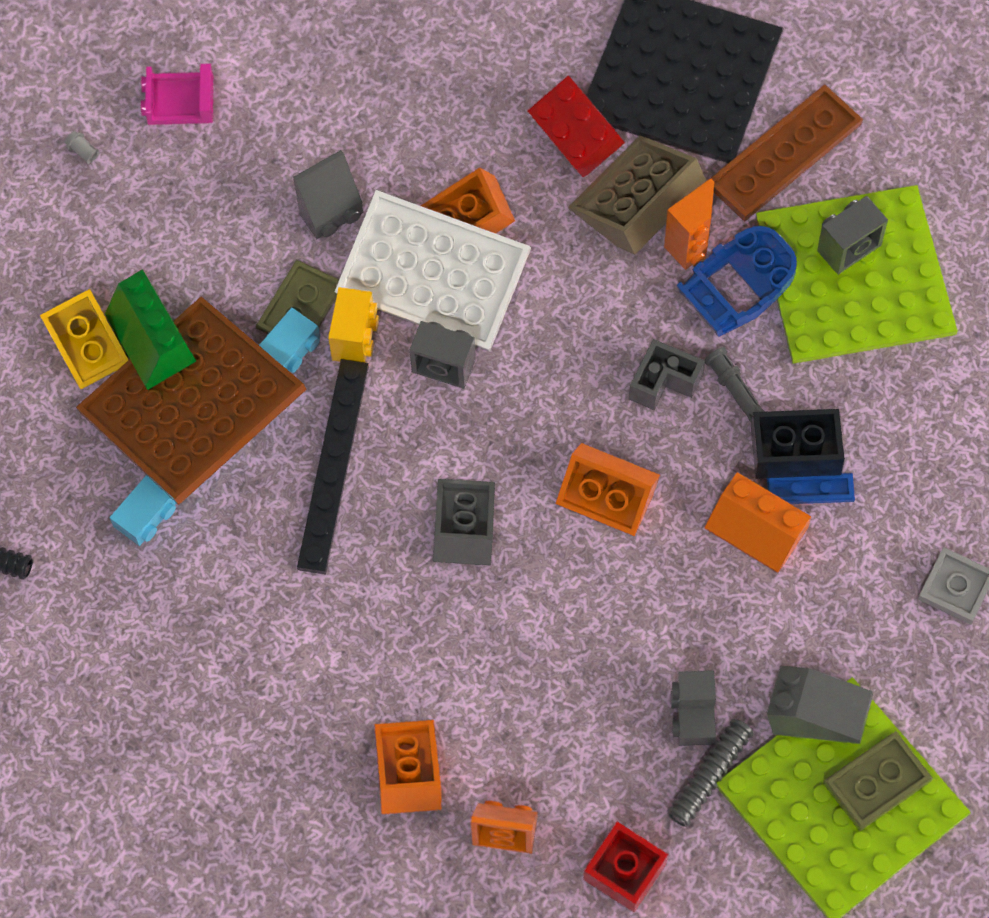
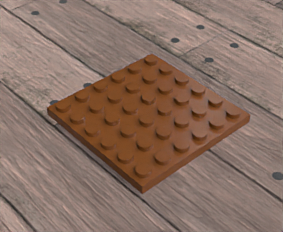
M202 296L174 320L196 362L147 390L129 359L76 406V409L84 418L178 505L307 390L297 377Z

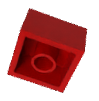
M617 821L585 868L583 880L635 913L666 866L669 854Z

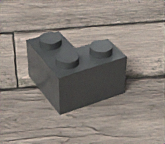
M653 339L630 384L629 400L655 410L666 387L692 398L703 376L705 360Z
M714 670L678 672L677 682H672V691L670 692L671 709H677V719H672L673 737H678L679 746L714 745L716 740Z

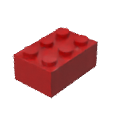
M569 75L527 110L582 177L591 173L625 144L624 140Z

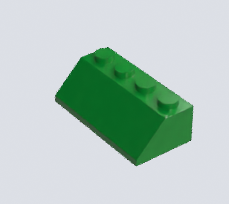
M143 269L118 283L105 315L146 389L149 390L196 362V359Z

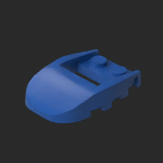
M754 226L736 234L735 239L727 244L722 245L720 243L712 249L713 253L703 263L700 261L692 269L694 275L684 285L680 281L677 287L679 292L714 330L715 334L720 337L756 319L786 291L795 277L796 255L788 243L775 230L765 226ZM728 263L760 298V301L746 312L742 311L738 314L707 279Z

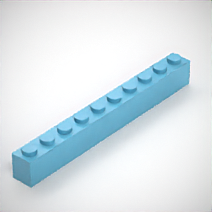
M291 308L259 346L288 371L293 373L300 367L302 358L307 352H312L320 342L318 325L294 308ZM146 475L109 518L114 528L140 546L144 541L148 542L154 537L157 532L156 527L163 519L168 520L173 515L177 503Z

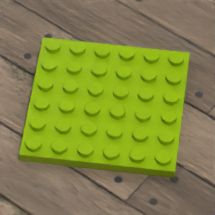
M917 185L756 213L757 225L775 230L788 243L796 255L795 277L791 285L777 299L792 364L957 335V326ZM868 196L888 219L882 246L837 275L817 251L822 223L833 214L837 216L843 212L845 207L853 200L859 201Z
M853 677L846 681L860 686ZM873 700L871 701L860 744L777 735L725 775L721 782H716L718 790L826 918H842L971 813ZM896 731L932 776L933 780L865 829L859 831L823 784L824 780Z

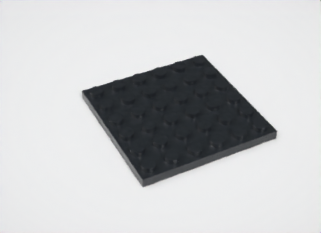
M624 0L586 96L614 129L637 136L641 135L653 141L729 163L737 157L783 33V27L693 0Z

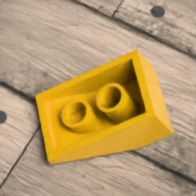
M90 289L40 315L80 390L117 371L128 361L125 352Z

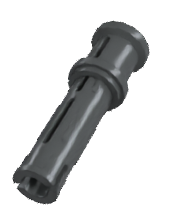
M718 348L705 358V364L712 367L718 376V383L727 387L752 424L753 412L765 411L740 377V368L734 366L726 355L728 352L726 348Z

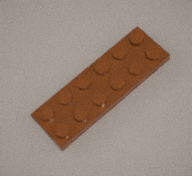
M824 84L712 176L714 194L744 222L747 221L861 126L863 118Z

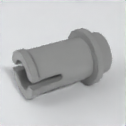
M73 131L65 139L67 149L69 151L73 150L87 164L92 163L100 154L98 149L94 148L84 139V135L81 132Z

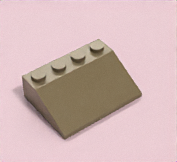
M640 135L568 208L615 246L635 255L666 224L667 210L707 180L697 158Z

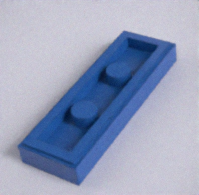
M842 473V475L766 478L767 490L790 504L855 501L853 473Z

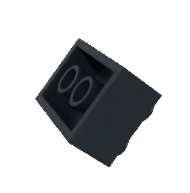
M839 409L753 412L751 436L755 479L842 475L845 458Z

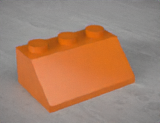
M711 178L667 210L664 248L685 270L692 265L695 267L700 261L703 263L707 257L714 193V181Z
M581 443L571 455L555 504L635 536L653 498L660 474Z
M737 472L719 498L705 529L779 573L808 530L811 516Z

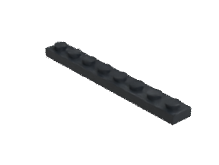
M344 359L340 361L297 564V570L326 575L369 363Z

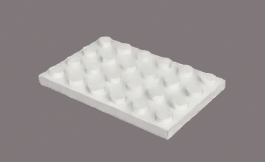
M376 190L335 293L337 294L338 287L372 292L373 302L377 303L378 310L418 325L421 321L427 323L433 321L453 331H466L472 337H475V346L490 351L531 247Z

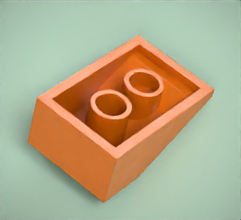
M480 167L421 205L424 208L495 234L515 222L496 177Z
M434 720L375 724L381 813L394 814L442 810L441 781Z
M485 801V804L477 803L471 816L473 845L532 854L537 825L536 811H532L531 807L516 805L514 808L502 807L503 804L496 801Z

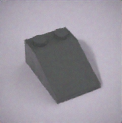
M342 150L293 177L299 214L316 239L322 236L329 237L341 225L345 223L352 224L361 217L363 213L362 200Z
M438 479L433 562L491 566L495 482Z
M781 665L767 710V717L773 735L860 744L873 692L810 668Z

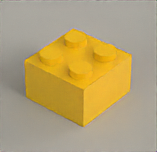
M338 287L328 337L332 361L340 362L341 359L366 363L367 356L372 357L374 340H371L372 331L377 332L379 315H376L377 303L373 302L372 292Z

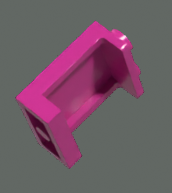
M200 64V72L155 74L152 67H146V76L141 77L142 93H145V100H141V115L146 116L148 125L213 123V71L211 64Z

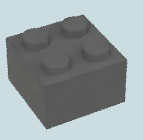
M868 196L859 201L853 200L845 207L843 212L837 216L833 214L824 220L817 251L839 275L882 246L888 219Z
M421 321L409 349L411 372L465 389L476 361L475 337H472L463 330L453 331L444 328L443 325L431 321L427 323Z

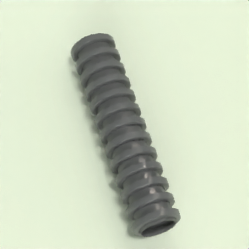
M731 719V726L725 728V734H721L719 737L720 741H716L714 744L715 748L710 749V756H705V763H700V770H696L693 774L694 778L688 780L689 785L683 787L684 793H679V800H674L672 803L673 808H668L667 813L669 817L683 827L691 825L690 819L696 818L695 812H700L701 804H705L707 802L706 797L712 795L711 790L717 788L716 782H721L723 778L721 775H726L728 772L727 767H731L733 765L732 760L738 758L737 753L743 751L742 745H747V738H752L754 734L752 729L743 721ZM673 815L676 816V817L679 818L684 824L678 822V821L675 820L672 816H673Z

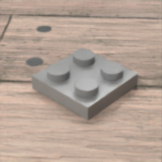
M943 547L918 600L972 625L989 590V568Z

